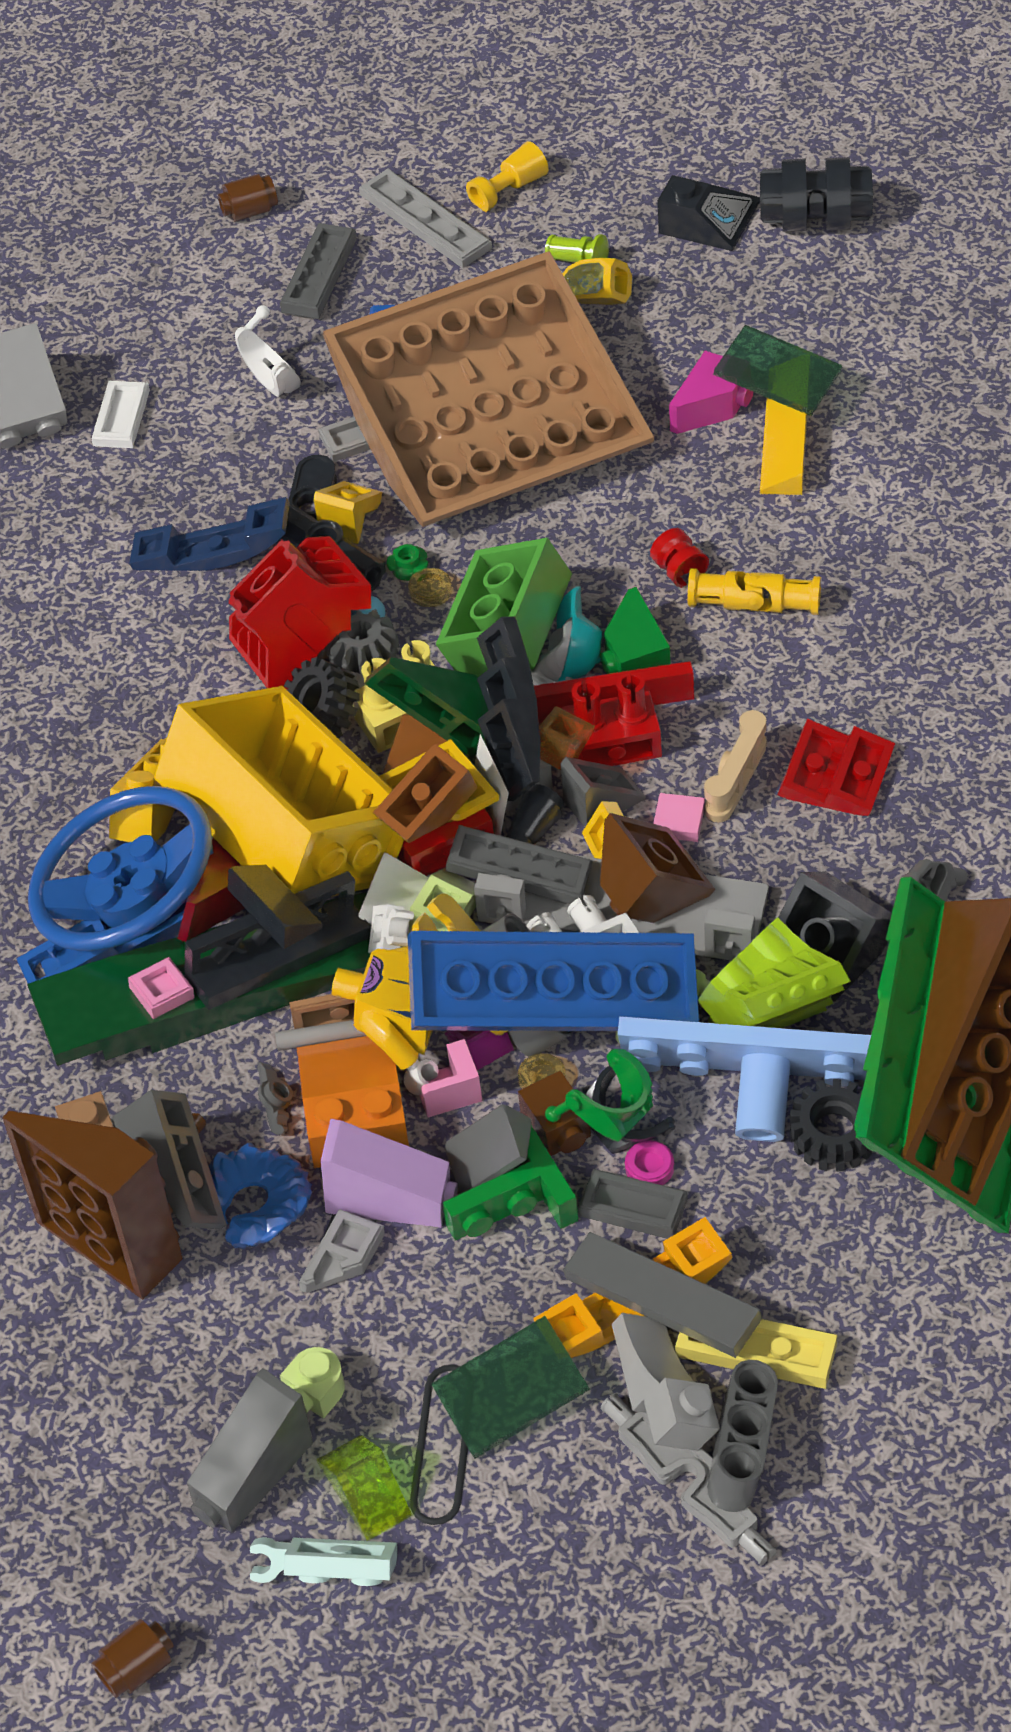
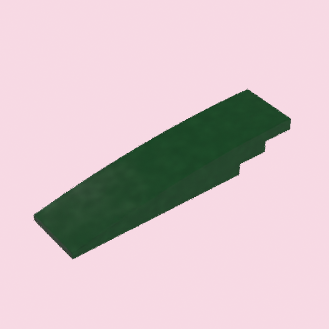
M368 892L354 895V905L359 911ZM338 898L327 900L324 905ZM223 925L212 927L197 936H200ZM258 929L249 932L243 940L250 938ZM178 937L97 960L28 983L27 986L57 1066L102 1051L105 1061L149 1045L152 1053L283 1008L290 1005L289 1002L308 999L331 991L338 968L364 974L371 954L368 953L370 938L210 1010L205 1007L194 992V999L155 1019L150 1016L129 988L128 977L168 957L171 958L184 975L186 941L177 939ZM217 947L202 953L200 959L211 955Z

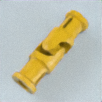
M690 569L687 596L689 607H695L697 603L723 605L725 609L729 610L748 609L751 611L782 613L783 609L810 610L812 615H819L821 598V577L814 576L812 580L786 579L784 574L727 571L725 575L699 573L698 569ZM764 589L770 593L769 598H764Z

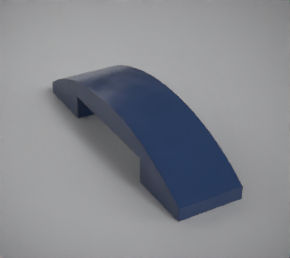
M287 497L249 505L246 519L181 535H179L173 524L136 532L134 534L129 565L133 570L207 571L247 560L271 547L286 533L290 501Z

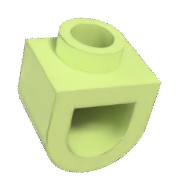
M312 1347L303 1350L280 1375L282 1382L302 1395L306 1414L311 1410L322 1418H325L340 1400L345 1389L338 1357L331 1350L323 1347Z

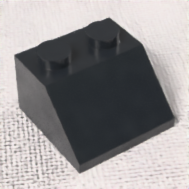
M823 871L800 873L778 918L809 947L841 963L851 982L843 984L845 990L831 996L834 1002L882 954L888 943L886 936L892 913L828 872Z

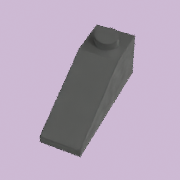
M150 1090L113 1116L116 1128L132 1139L136 1137L143 1138L155 1149L158 1155L156 1161L159 1172L166 1184L164 1190L167 1202L170 1204L173 1214L185 1227L220 1230L227 1225L185 1093Z

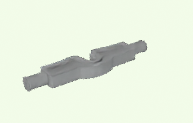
M615 1393L610 1395V1400L608 1398L605 1399L601 1405V1410L619 1426V1439L640 1459L658 1483L666 1485L684 1472H691L697 1477L681 1495V1504L688 1512L712 1529L729 1547L734 1548L740 1544L760 1566L767 1562V1557L771 1559L776 1554V1548L772 1547L756 1531L757 1517L748 1508L738 1512H729L718 1508L710 1500L707 1490L712 1463L710 1455L701 1448L696 1451L654 1445L647 1413L633 1412Z

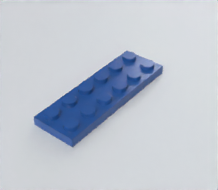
M411 931L408 934L411 1030L618 1031L619 1017L699 1022L694 933Z

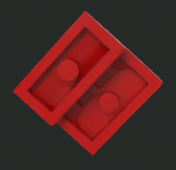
M807 718L777 795L805 804L859 816H869L895 743L856 726L853 727L848 736Z

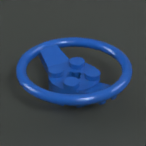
M145 786L113 794L80 812L54 836L44 849L33 870L28 889V908L37 930L50 942L60 947L77 951H96L130 942L160 925L186 901L196 888L206 869L209 857L213 854L211 825L204 809L195 799L180 790L161 786ZM148 804L166 805L182 812L190 822L188 826L163 846H159L150 835H142L134 841L124 843L110 852L103 851L94 855L88 863V870L91 872L89 875L50 880L57 863L66 850L89 828L119 811ZM53 919L92 921L101 919L105 926L110 929L96 932H76L58 925Z

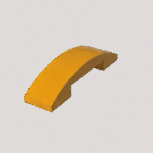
M704 1217L663 1241L664 1252L651 1260L706 1284L733 1257L712 1225ZM575 1293L534 1317L533 1320L561 1361L592 1352L615 1340L612 1323L621 1313L644 1315L597 1293H593L583 1300Z

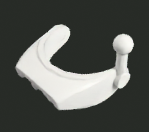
M260 305L254 317L245 327L237 329L235 341L243 360L256 379L273 395L279 397L283 393H291L299 388L301 381L295 370L252 331L262 319H266L270 315L269 308L265 305Z

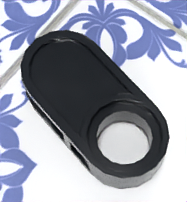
M318 454L305 457L298 463L289 496L290 505L293 504L300 508L303 504L314 502L315 491L337 484L335 464L332 459ZM315 510L311 512H305L313 518L317 519Z

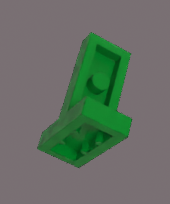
M532 1125L527 1159L521 1163L522 1166L443 1202L446 1226L455 1241L466 1235L469 1237L480 1236L486 1233L494 1222L511 1214L515 1217L523 1216L533 1210L537 1202L541 1200L545 1202L560 1229L578 1221L576 1196Z

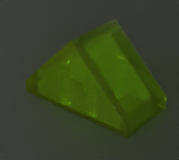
M359 1435L316 1459L366 1541L412 1516L382 1449L364 1436Z

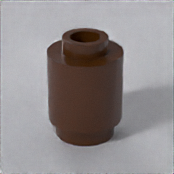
M259 174L225 183L222 185L223 193L218 194L219 205L224 217L231 215L234 222L269 212L270 207L278 205L277 193L270 175L261 177Z
M139 1619L98 1650L100 1657L94 1660L91 1666L108 1691L117 1698L125 1691L129 1694L133 1693L170 1664L172 1660L168 1651L174 1645L158 1622L154 1621L147 1625L142 1619Z

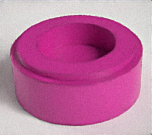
M648 1140L639 1142L632 1146L626 1154V1175L630 1178L664 1185L671 1179L674 1173L673 1154L666 1145L658 1141Z

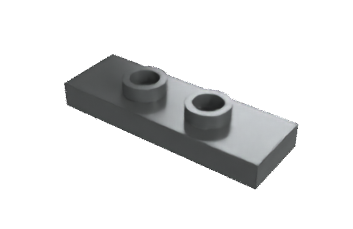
M318 223L280 301L281 313L315 319L320 318L357 240L356 229Z
M459 825L447 860L446 871L477 879L478 873L508 875L512 878L524 880L525 892L571 904L578 898L582 902L593 860Z

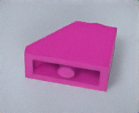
M704 351L669 404L670 432L679 434L733 419L741 406L747 407L754 393V384L750 382V364Z

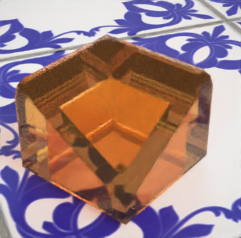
M555 706L539 725L541 740L540 760L561 770V763L565 757L575 759L579 757L595 726Z

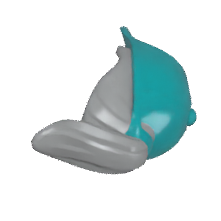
M576 586L569 591L560 603L557 612V630L550 635L547 652L537 660L535 668L531 672L534 685L581 678L595 664L601 661L602 630L582 614L581 586Z

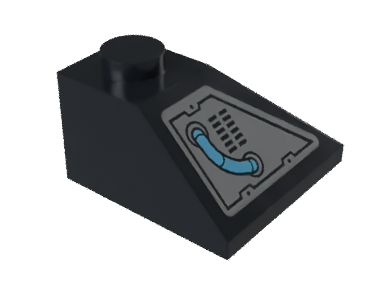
M672 175L657 200L659 234L733 251L760 203V197Z

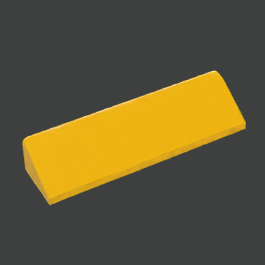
M802 357L770 370L768 373L760 494L802 495L810 357Z

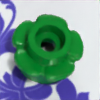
M404 544L393 550V555L388 556L386 564L387 568L392 571L396 578L403 581H412L424 574L428 567V561L426 560L428 556L423 548Z

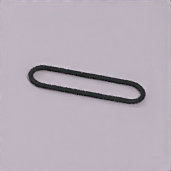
M454 1364L443 1365L435 1369L428 1376L424 1389L410 1495V1508L415 1518L429 1525H440L452 1520L458 1513L462 1501L475 1382L468 1370ZM447 1371H454L463 1375L468 1384L454 1503L448 1514L440 1518H430L420 1512L417 1499L433 1382L438 1375Z

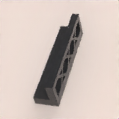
M346 871L296 893L295 895L323 925L322 929L286 949H283L251 914L186 941L184 977L193 987L194 992L205 1007L210 1010L369 939L371 925L366 919L362 920L359 918L360 911L354 905L356 880L349 871ZM339 893L338 899L324 905L331 896ZM258 929L250 938L243 940L249 932ZM217 947L211 955L200 959L202 953Z

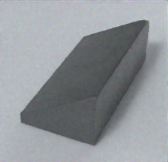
M503 1104L446 1142V1154L455 1181L458 1183L460 1194L505 1174L527 1159L532 1125L531 1118Z

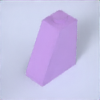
M330 1119L321 1157L326 1213L337 1214L338 1210L341 1209L365 1219L442 1227L444 1218L443 1202L457 1196L458 1183L450 1182L448 1161L344 1121Z

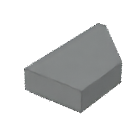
M339 1209L299 1281L300 1291L309 1293L364 1274L385 1235L384 1225Z

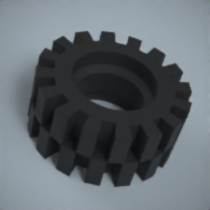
M312 658L311 662L305 660L301 663L302 670L295 668L291 672L294 680L290 681L287 679L284 687L289 688L288 692L339 739L343 736L341 728L349 729L352 724L348 720L349 715L356 716L358 710L353 707V702L360 700V694L354 692V690L359 688L358 681L353 679L355 675L352 672L319 658Z
M833 1079V1087H826L825 1081L821 1080L816 1082L815 1092L808 1085L802 1090V1098L796 1096L794 1099L793 1109L790 1110L791 1143L794 1142V1150L798 1156L804 1153V1162L810 1166L815 1160H818L819 1170L827 1171L828 1164L835 1163L836 1172L844 1171L845 1162H849L851 1167L855 1168L860 1165L861 1156L867 1160L872 1155V1151L856 1138L854 1123L862 1091L857 1094L858 1084L850 1081L845 1089L841 1088V1079ZM838 1114L848 1118L853 1125V1129L841 1136H829L819 1132L815 1125L823 1116Z

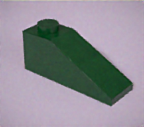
M390 657L366 678L364 683L366 686L445 740L451 739L461 751L471 758L477 754L480 734L485 742L478 719L488 712V708L477 680L478 676Z

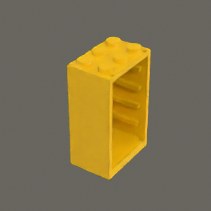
M283 686L178 704L154 779L162 787L180 790L195 799L207 814L211 825L212 837L242 866L266 864L296 894L346 871H349L356 880L355 891L370 888L383 854L388 853L397 859L404 839L373 814L374 810L390 794L392 789Z

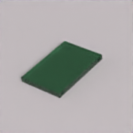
M744 325L715 367L713 375L812 416L841 372L842 365L748 325Z
M546 1316L537 1319L532 1324L431 1384L474 1459L484 1455L487 1451L590 1390Z

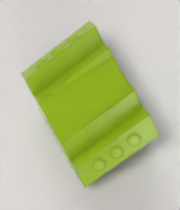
M777 917L709 982L698 999V1004L710 1015L708 1018L709 1023L784 1028L827 1011L826 1006L834 1004L831 996L845 990L843 984L851 981L840 962L809 947Z

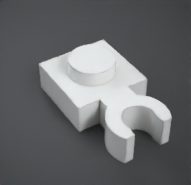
M389 904L373 906L368 953L376 949L391 950L401 946L408 947V922L414 919V913L412 911H405L404 906Z

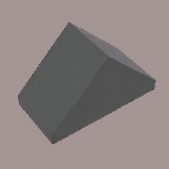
M565 757L561 763L563 801L584 827H586L601 801L617 802L623 812L646 799L642 791L620 767Z

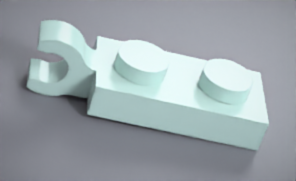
M267 1537L257 1538L250 1546V1553L267 1555L271 1565L267 1567L254 1566L250 1573V1579L258 1583L270 1582L284 1570V1575L299 1576V1580L306 1583H323L330 1580V1578H348L356 1585L374 1586L382 1583L383 1580L390 1581L397 1561V1543L293 1538L291 1543L278 1542Z

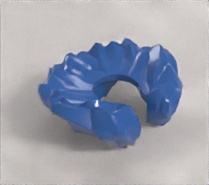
M247 1143L237 1152L232 1151L228 1155L222 1152L216 1153L208 1166L227 1225L229 1223L227 1222L225 1211L238 1191L249 1186H259L268 1194L267 1202L257 1211L232 1217L229 1228L225 1233V1239L234 1248L245 1249L246 1247H255L260 1243H267L278 1236L284 1228H287L303 1215L312 1195V1184L307 1180L309 1172L303 1170L300 1162L296 1159H293L290 1155H280L276 1149L255 1148L252 1143Z

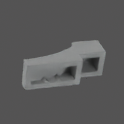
M621 1313L612 1323V1328L632 1410L647 1413L654 1445L698 1451L720 1429L709 1385L694 1382L688 1375L673 1348L666 1325L645 1316Z

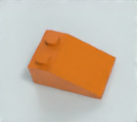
M368 1036L297 1047L302 1099L314 1168L321 1167V1157L330 1119L344 1121L409 1146L396 1064Z

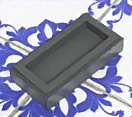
M593 1169L578 1206V1214L580 1217L668 1239L676 1234L688 1196L687 1191Z

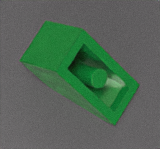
M637 587L628 589L604 632L605 651L600 653V658L606 674L671 664L670 646Z

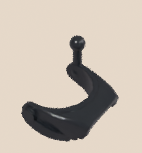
M610 1065L600 1073L597 1080L585 1094L602 1106H606V1092L616 1075ZM668 1117L652 1128L630 1130L619 1142L603 1136L591 1126L590 1128L611 1154L629 1150L639 1142L653 1140L661 1134L666 1136L676 1126L674 1125L675 1120L673 1117Z

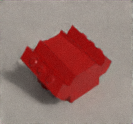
M330 536L308 537L297 548L290 541L282 539L229 593L231 595L229 604L235 609L229 616V640L266 688L284 687L287 679L293 681L291 673L293 669H302L301 663L308 660L311 662V659L316 658L342 631L351 630V610L371 609V584Z

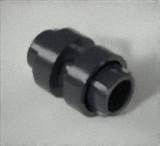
M850 157L825 158V170L807 171L806 158L782 159L781 168L763 169L760 172L761 221L764 223H782L783 232L807 231V219L826 218V230H850L851 221L869 220L872 217V169L868 165L850 166Z

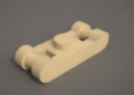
M746 711L740 716L739 730L741 734L732 751L726 750L719 763L718 775L712 776L705 781L704 795L707 800L705 803V815L713 822H724L730 818L766 751V717L759 711Z

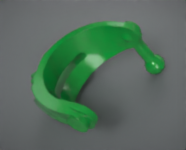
M612 1049L606 1058L609 1065L615 1071L621 1086L620 1107L602 1106L581 1091L572 1089L566 1094L565 1102L558 1106H549L546 1109L545 1117L549 1122H557L563 1113L571 1109L597 1132L619 1142L653 1107L652 1081L649 1073L642 1063L625 1049Z

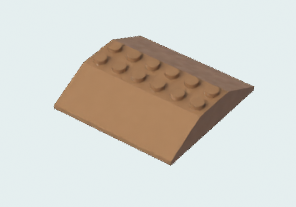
M550 251L323 331L325 342L362 434L389 486L422 527L654 442L651 430Z

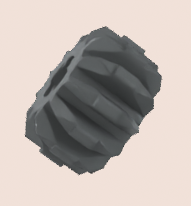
M376 609L368 614H363L361 610H357L355 615L351 616V630L342 631L325 647V653L328 655L331 663L343 667L350 672H358L362 675V666L366 661L370 663L371 671H374L373 658H381L386 661L390 657L396 658L399 639L389 617H380Z

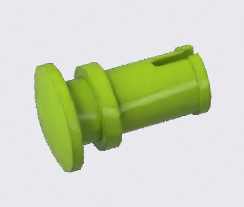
M551 234L546 241L545 252L550 251L554 260L576 263L584 259L608 258L609 243L606 235L603 234L596 235L594 239L588 236L574 239Z

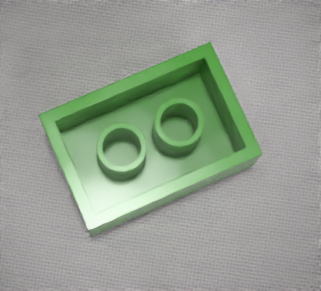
M542 538L475 551L436 642V646L455 671L474 674L478 677L488 669L477 637L499 618L510 616L516 617L529 659L530 669L535 668L572 576L571 571L550 540Z

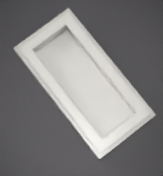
M108 381L91 438L93 446L134 447L150 391L148 383Z

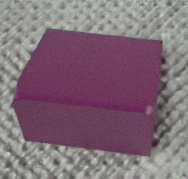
M446 1031L444 1033L451 1043L465 1039L476 1070L514 1050L507 1032L503 1035H496L491 1031Z

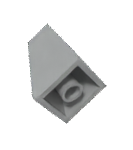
M37 323L0 333V448H9L19 444L22 441V437L35 433L41 437L50 436L59 432L61 426L68 424L66 409Z

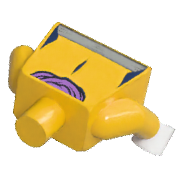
M408 947L391 950L376 949L370 954L364 974L338 968L333 980L331 994L332 996L355 1001L353 1026L378 1045L401 1070L408 1069L404 1074V1084L412 1094L421 1095V1087L428 1084L429 1082L427 1081H431L438 1076V1066L432 1060H418L419 1054L425 1055L433 1030H411Z

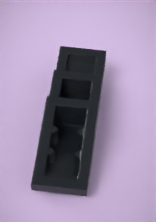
M510 616L499 618L477 637L488 669L477 678L488 708V712L478 719V723L488 751L509 793L507 802L516 800L540 781L541 745L537 699L529 659L516 617Z

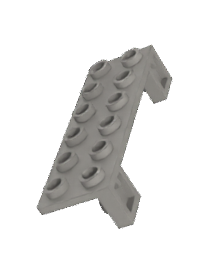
M579 856L593 860L583 896H593L597 906L607 920L618 916L610 906L611 899L600 886L602 859ZM478 873L474 886L478 921L494 923L510 913L518 916L526 926L537 915L542 923L545 924L542 913L550 912L562 932H581L574 920L568 915L567 910L570 904L525 892L524 880L502 874L489 875ZM705 875L716 889L711 896L654 923L636 919L631 920L639 933H694L695 955L733 960L759 935L769 894V886L765 883ZM582 898V903L586 907L587 905Z

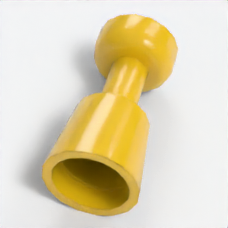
M527 141L501 163V172L490 180L482 176L473 178L467 182L466 192L472 203L484 212H487L497 204V193L510 185L518 189L547 175L549 168L546 157L537 145Z

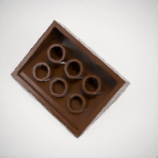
M9 1110L2 1119L36 1222L143 1300L183 1259L178 1242L180 1236L174 1228L171 1216L173 1210L167 1202L164 1190L166 1184L159 1172L156 1161L158 1155L155 1149L143 1138L136 1137L132 1139L115 1127Z

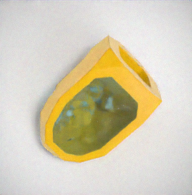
M616 258L580 260L568 266L562 273L580 304H624L631 296V271L627 263Z

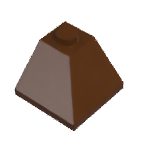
M609 813L605 818L600 886L611 899L610 906L617 915L627 913L631 920L636 919L654 923L711 896L716 890L670 828Z

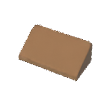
M332 994L289 1002L294 1029L354 1020L355 1001L332 996Z

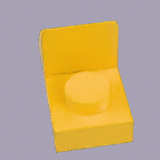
M346 481L315 491L314 505L317 520L337 522L342 527L344 537L358 544L365 513L378 509L383 492Z

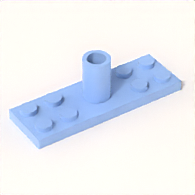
M619 1017L618 1039L621 1049H625L635 1056L647 1072L659 1071L661 1065L680 1067V1072L694 1076L706 1075L709 1069L741 1071L735 1135L745 1140L778 1142L784 1139L789 1075L824 1077L825 1083L832 1086L833 1079H841V1087H847L850 1081L853 1083L854 1080L865 1081L867 1073L863 1070L871 1035Z

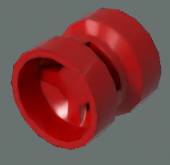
M671 528L657 537L650 549V557L661 569L667 570V576L677 587L682 588L687 585L681 576L690 573L691 568L698 569L699 573L707 572L709 558L699 547L693 546L691 538L681 528Z

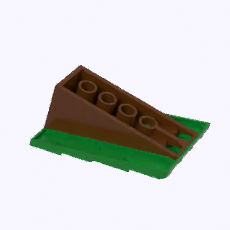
M901 877L886 936L889 946L877 991L879 1005L863 1070L867 1073L854 1123L856 1138L869 1150L881 1154L896 1164L905 1174L917 1178L932 1188L941 1198L951 1201L966 1211L975 1221L987 1225L997 1233L1009 1234L1011 1221V898L944 901L912 877Z

